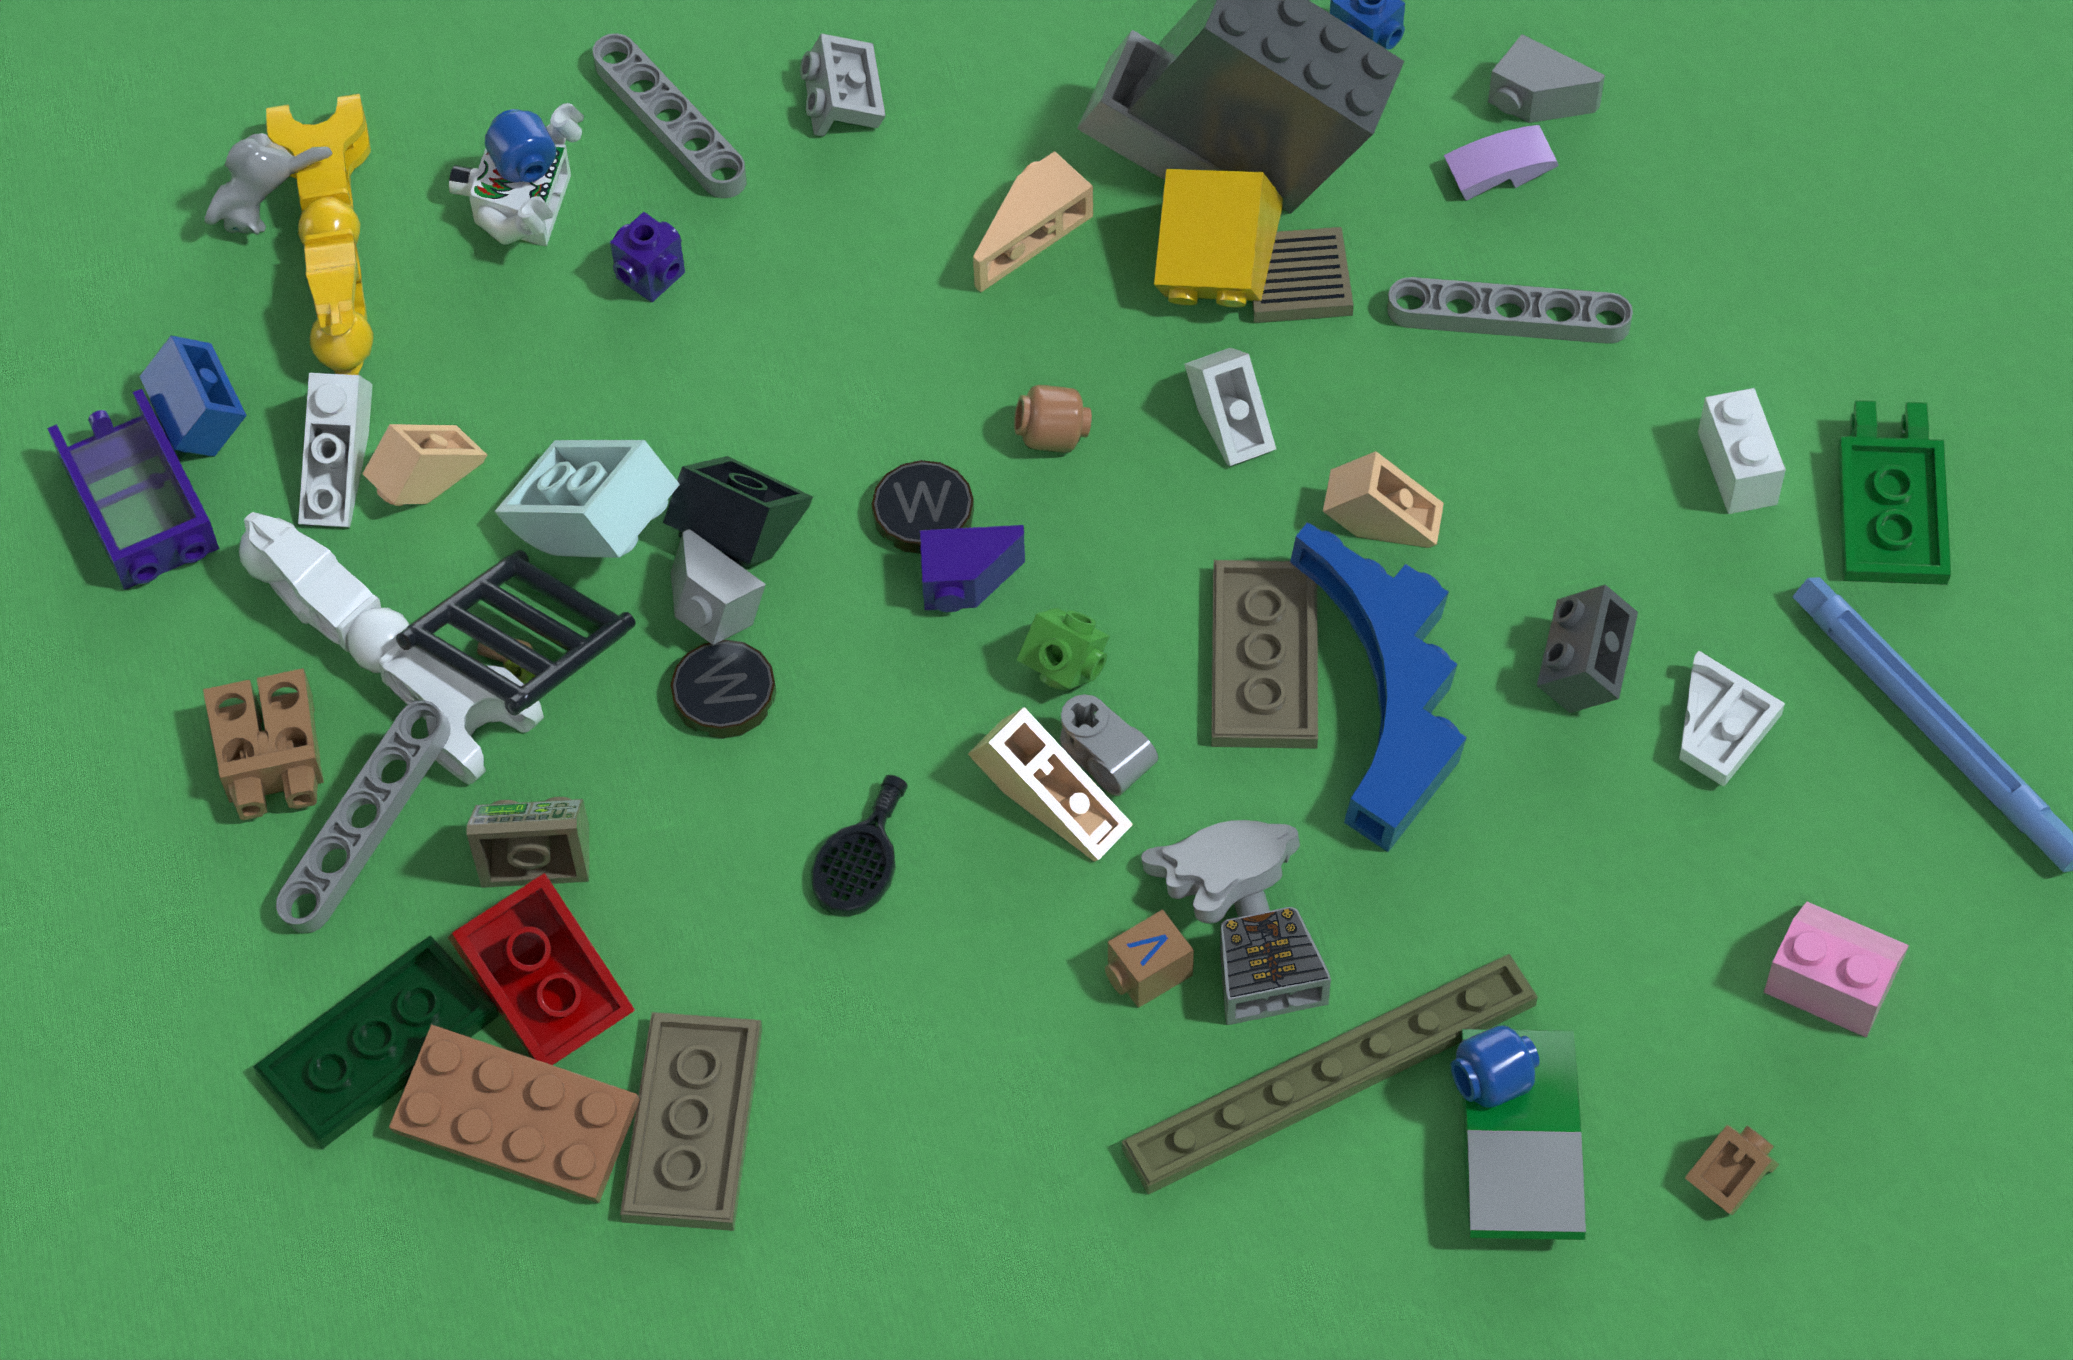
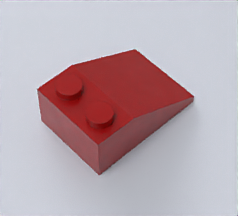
M545 873L461 926L448 937L479 986L497 1007L500 1015L532 1059L554 1065L635 1011Z

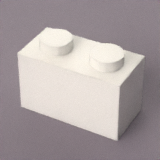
M1751 388L1705 397L1698 435L1728 514L1777 505L1786 469L1755 389Z

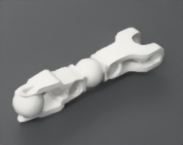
M256 512L250 513L244 519L246 531L241 537L239 556L242 565L252 577L265 583L268 582L302 623H309L328 639L339 644L346 652L349 651L360 667L373 673H381L383 683L389 686L405 703L410 704L414 701L426 700L433 702L444 713L450 723V736L435 760L464 783L472 784L486 772L481 747L471 737L476 728L487 722H503L524 733L529 732L544 719L539 701L518 715H511L506 710L503 700L418 649L412 647L410 650H403L398 645L396 636L410 625L404 616L390 608H381L379 598L373 595L362 582L347 571L328 548L297 531L293 524L280 518H273ZM488 666L522 687L524 685L507 669ZM430 715L423 716L426 720L430 736L436 727V718Z

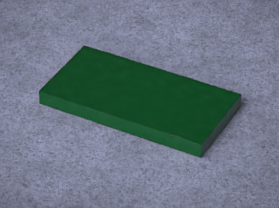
M430 935L254 1065L253 1068L260 1080L321 1149H324L406 1087L431 1025L471 1038L499 1017L497 1007Z

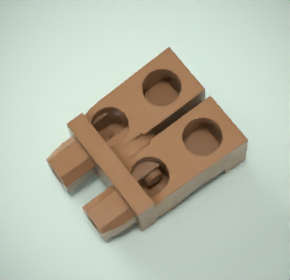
M304 668L257 678L265 726L263 731L261 727L260 706L250 680L203 689L220 780L229 803L233 802L241 820L262 817L267 813L265 795L284 791L289 808L300 809L314 806L317 803L318 784L324 783L320 765V752L313 713L315 712L313 694ZM283 687H290L297 691L271 697L277 689ZM230 698H238L245 702L219 708L222 702Z

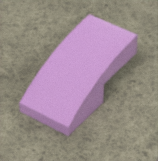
M1539 125L1497 133L1476 140L1444 155L1466 201L1508 179H1511L1513 185L1517 188L1559 166Z

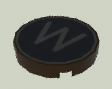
M919 460L901 464L885 474L875 487L872 500V514L877 531L883 538L885 536L888 540L894 542V547L904 552L921 554L920 530L970 528L974 514V499L969 483L957 470L941 462Z
M725 639L714 645L710 642L704 643L688 652L675 667L670 684L675 712L684 724L696 732L697 728L701 731L709 732V736L717 738L743 735L759 726L768 716V709L772 706V702L774 703L777 693L772 666L762 652L745 642Z

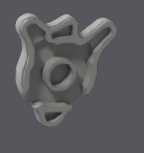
M1235 820L1217 823L1201 829L1185 840L1173 845L1147 849L1143 852L1141 858L1143 870L1147 874L1166 878L1168 894L1172 898L1181 899L1190 895H1196L1193 902L1195 917L1203 923H1216L1224 917L1233 903L1243 897L1259 893L1280 880L1283 875L1281 865L1283 862L1287 863L1290 856L1298 850L1300 841L1298 831L1290 825Z

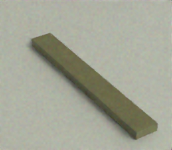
M1508 954L1123 1140L1122 1151L1149 1195L1461 1043L1462 1029L1487 1030L1535 1007L1538 996L1511 955Z

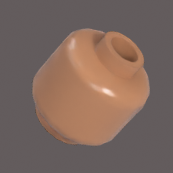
M1035 385L1031 387L1026 396L1020 395L1018 398L1014 419L1015 433L1022 436L1025 445L1030 449L1061 453L1071 452L1076 447L1080 437L1087 438L1089 435L1092 419L1091 409L1083 407L1081 395L1074 388Z

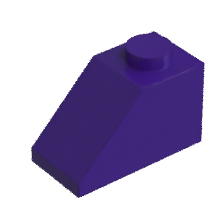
M1024 525L920 530L924 610L956 612L964 608H977L1025 563Z

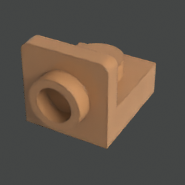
M1726 1125L1686 1175L1685 1179L1726 1212L1733 1215L1768 1171L1773 1173L1779 1164L1768 1156L1774 1146L1747 1125L1740 1133L1731 1126Z

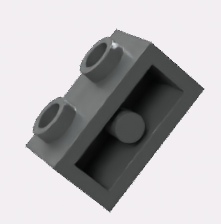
M1606 584L1557 599L1537 687L1569 713L1618 700L1638 612Z

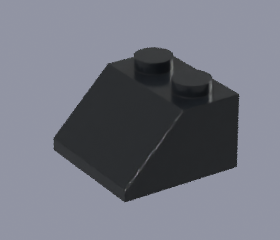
M729 456L682 466L677 480L680 485L672 494L663 523L679 530L678 536L680 538L684 531L690 529L740 566L749 567L751 564L773 558L810 507L813 496Z

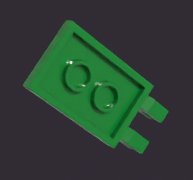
M1855 400L1854 413H1851L1850 436H1841L1838 444L1843 581L1948 585L1951 577L1945 448L1944 440L1929 439L1927 402H1906L1905 415H1902L1901 438L1877 437L1876 401Z

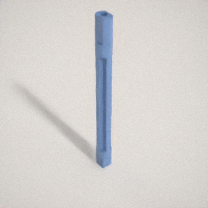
M1820 577L1807 578L1792 597L1808 612L1813 621L2062 872L2073 871V832L2050 810V806L1840 595H1837Z

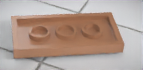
M431 1025L389 1128L398 1135L600 1203L640 1098L636 1093Z

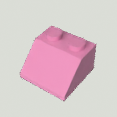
M1806 902L1793 918L1776 953L1764 993L1867 1038L1909 945Z

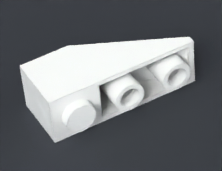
M309 373L299 525L348 528L351 526L369 436L372 383L359 375Z

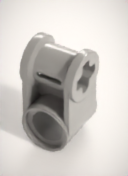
M1084 694L1074 696L1063 706L1061 712L1063 727L1060 736L1061 747L1110 794L1121 796L1157 763L1158 753L1149 739L1142 732L1128 725L1109 709L1102 700L1095 696Z

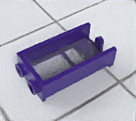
M142 389L133 392L141 416L113 427L111 419L105 410L95 411L88 418L94 436L71 446H67L57 424L47 428L57 455L124 590L138 584L148 583L165 572L186 563L197 562L207 554L220 549L211 522Z

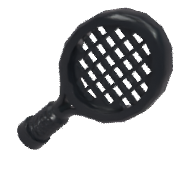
M886 775L881 784L880 793L872 806L873 812L869 818L858 824L841 828L825 841L816 854L811 870L813 894L820 906L833 915L849 917L866 912L882 899L891 886L896 869L894 846L886 834L885 824L887 819L891 818L899 799L904 796L908 787L907 783L900 777ZM859 839L865 840L864 845L858 843V840H859ZM869 842L875 843L874 848L868 847ZM845 844L851 845L850 850L844 848ZM855 847L861 849L860 853L853 852ZM836 850V855H832L833 851ZM865 850L871 852L869 857L863 855ZM841 852L847 854L845 859L839 857ZM875 854L881 856L879 860L873 859ZM851 856L857 858L855 862L849 861ZM828 858L833 860L831 864L826 863ZM861 859L867 861L865 866L859 864ZM837 861L843 863L841 868L835 866ZM870 863L876 864L875 869L869 868ZM846 865L852 866L851 871L845 870ZM880 866L884 867V872L878 871ZM824 867L828 868L827 873L823 872ZM856 868L862 870L860 875L854 873ZM832 870L838 872L836 877L830 875ZM865 873H872L871 878L865 877ZM842 874L848 875L846 880L840 878ZM876 875L881 877L879 881L874 880ZM852 877L858 879L856 884L850 882ZM828 879L834 881L832 886L826 884ZM862 881L868 882L866 887L860 885ZM837 883L844 884L843 888H837ZM872 884L876 885L874 889H870ZM848 886L854 888L852 893L846 891ZM857 890L864 891L862 896L856 895ZM833 892L840 893L838 898L832 897ZM843 895L849 897L848 901L841 900Z

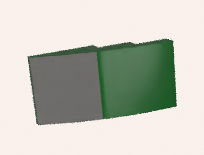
M1462 1029L1461 1042L1486 1030ZM1515 1030L1520 1037L1527 1036L1530 1038L1539 1055L1540 1063L1535 1068V1082L1532 1089L1522 1096L1491 1108L1482 1107L1476 1101L1469 1102L1462 1097L1469 1237L1585 1240L1584 1173L1574 1031Z

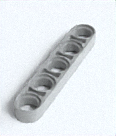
M616 33L605 35L597 40L593 46L595 70L602 80L708 193L718 198H731L740 194L747 184L745 161L732 145L630 38ZM615 51L628 55L625 60L615 64L607 63L603 60L604 56ZM639 80H648L654 83V86L646 92H635L630 89V86ZM666 109H676L682 113L678 119L666 122L657 118V115ZM693 138H703L709 142L706 148L699 151L688 150L684 147L685 143ZM723 167L733 168L737 171V174L729 180L721 181L712 177L714 171Z
M1417 277L1402 278L1396 281L1390 287L1387 304L1388 315L1391 320L1399 326L1407 328L1607 344L1617 343L1629 334L1633 315L1632 305L1629 301L1615 293ZM1412 295L1421 299L1424 304L1420 308L1408 310L1399 306L1396 301L1400 297ZM1454 299H1462L1471 303L1473 309L1467 313L1458 314L1449 310L1446 305ZM1504 303H1512L1519 306L1523 313L1517 317L1508 318L1499 314L1496 308ZM1553 307H1562L1569 310L1573 316L1567 321L1559 322L1549 318L1546 312ZM1603 311H1612L1619 314L1623 321L1617 325L1609 326L1599 322L1596 315Z
M426 700L414 701L399 713L280 890L276 899L277 912L295 931L311 933L320 929L329 920L447 743L450 736V723L444 713L433 702ZM429 715L436 718V727L430 736L424 739L412 738L411 728L417 719ZM393 760L405 761L407 764L406 772L399 781L389 784L382 782V771L389 762ZM364 804L375 805L377 815L370 825L364 828L352 826V816L358 807ZM333 849H344L347 853L344 866L334 873L323 872L322 860L324 856ZM303 894H314L316 896L314 911L305 918H294L291 913L294 901Z

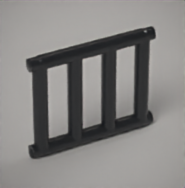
M517 550L407 626L405 630L396 636V641L403 650H410L414 647L503 700L506 710L511 715L516 716L523 710L531 707L625 636L628 631L635 627L636 622L630 613L623 612L618 615L530 564L527 554L522 550ZM514 577L599 627V629L585 638L500 588V586ZM481 600L566 650L567 653L553 662L470 613L467 609ZM446 624H449L532 673L535 677L521 687L437 637L434 633Z

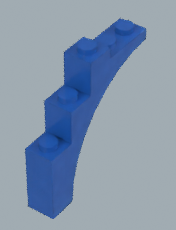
M1307 522L1295 537L1290 563L1317 583L1347 616L1365 647L1378 690L1381 721L1377 750L1371 767L1350 799L1344 823L1389 852L1459 763L1467 739L1451 721L1444 717H1435L1431 714L1450 690L1458 665L1439 646L1423 642L1442 618L1449 592L1442 588L1434 577L1424 572H1417L1407 564L1393 578L1376 561L1362 558L1345 547L1342 541L1333 533L1321 531Z

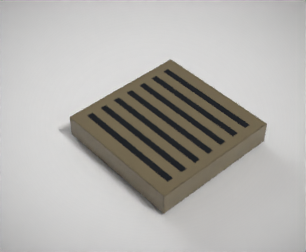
M1342 227L1279 231L1276 233L1262 300L1251 301L1254 323L1353 316L1354 305Z

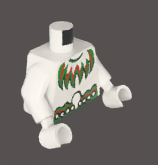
M570 103L562 104L553 112L550 119L551 124L546 126V129L556 146V158L545 175L534 182H510L502 178L485 148L479 168L453 166L449 178L450 193L470 196L474 222L501 244L507 245L521 239L537 245L547 246L571 177L567 149L564 143L566 139L569 142H577L581 138L582 129L577 124L583 121L584 115Z

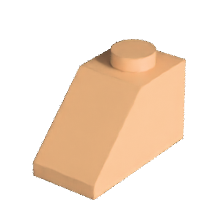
M389 424L362 474L377 488V494L384 501L392 505L428 504L483 464L487 454L457 425Z
M1375 451L1330 470L1323 512L1356 537L1430 548L1437 545L1444 503Z

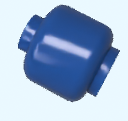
M518 109L504 111L493 119L485 134L484 144L500 176L510 182H534L545 175L556 158V146L541 118L531 111Z
M1502 1025L1463 1040L1456 1051V1059L1451 1063V1072L1459 1092L1467 1101H1476L1482 1107L1491 1108L1528 1093L1534 1085L1535 1068L1539 1066L1540 1061L1537 1049L1529 1037H1520L1515 1030Z

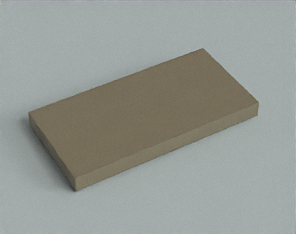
M1214 560L1211 747L1317 749V583L1291 564L1290 561Z
M651 1013L638 1096L640 1101L636 1109L620 1212L623 1223L734 1231L761 1043V1020Z

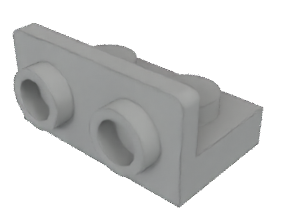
M821 33L811 51L805 52L800 66V75L806 82L808 94L806 112L808 116H811L814 135L824 137L834 120L879 128L885 118V110L873 43Z

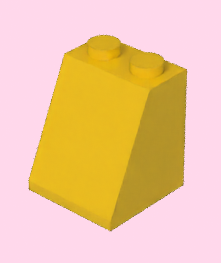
M1166 169L1154 285L1165 297H1168L1169 302L1179 305H1196L1198 298L1216 299L1217 304L1226 307L1246 306V300H1262L1283 205V198L1263 172Z

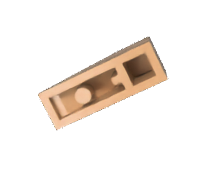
M1055 151L1041 161L1029 164L1017 176L973 256L974 285L978 291L983 292L1093 217V186Z
M1025 707L1002 719L968 753L972 760L1004 794L1094 862L1098 861L1133 825Z

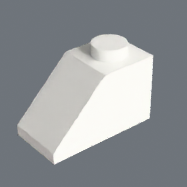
M1227 348L1184 364L1198 412L1227 465L1232 466L1276 450L1248 353Z

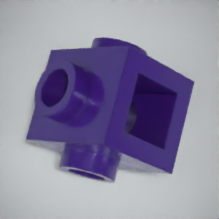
M642 212L630 224L622 226L610 241L614 262L613 270L616 278L652 303L685 273L681 247L682 240L676 229L665 221L658 222L647 213Z

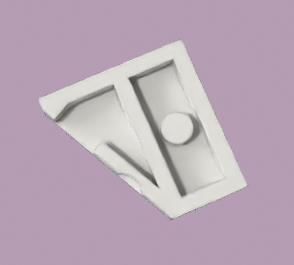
M1698 651L1694 656L1679 759L1724 787L1781 717L1785 703Z

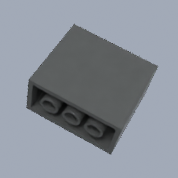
M1197 0L1160 41L1128 109V113L1223 171L1263 172L1283 198L1282 209L1291 214L1374 134L1405 61L1309 0Z

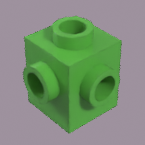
M1053 608L1035 615L1017 661L1041 673L1039 678L1045 684L1059 690L1072 689L1094 681L1100 675L1107 660V654L1103 651L1110 636L1096 629V622L1085 614L1077 611L1065 612L1059 608Z

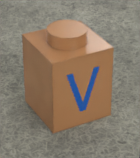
M1162 909L1108 941V965L1105 966V972L1114 989L1120 995L1127 992L1139 1008L1193 976L1194 950Z

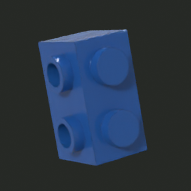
M171 335L139 376L174 450L215 457L247 416L211 343Z

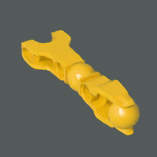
M360 94L337 97L335 113L327 121L316 125L302 124L294 120L289 105L266 108L269 139L273 143L284 147L292 156H296L312 147H328L332 151V155L327 159L315 162L290 176L297 179L302 209L298 224V235L305 246L306 277L318 318L313 323L310 333L311 349L319 362L333 369L336 374L358 375L364 360L371 353L373 344V331L367 322L359 254L356 246L360 234V221L353 210L351 189L352 172L367 159L371 152L369 133Z

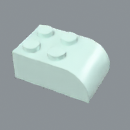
M554 440L495 510V513L521 539L548 554L556 556L620 558L636 546L638 535L650 520L659 516L666 509L668 498L680 484L645 440Z

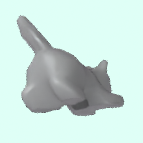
M253 134L246 139L240 140L232 146L225 162V166L231 173V180L221 185L209 205L204 222L213 225L219 220L224 219V228L230 233L252 232L259 235L260 231L264 232L266 229V225L260 219V205L265 197L286 181L291 174L332 155L331 149L328 147H312L296 156H292L284 147L273 143L267 134Z

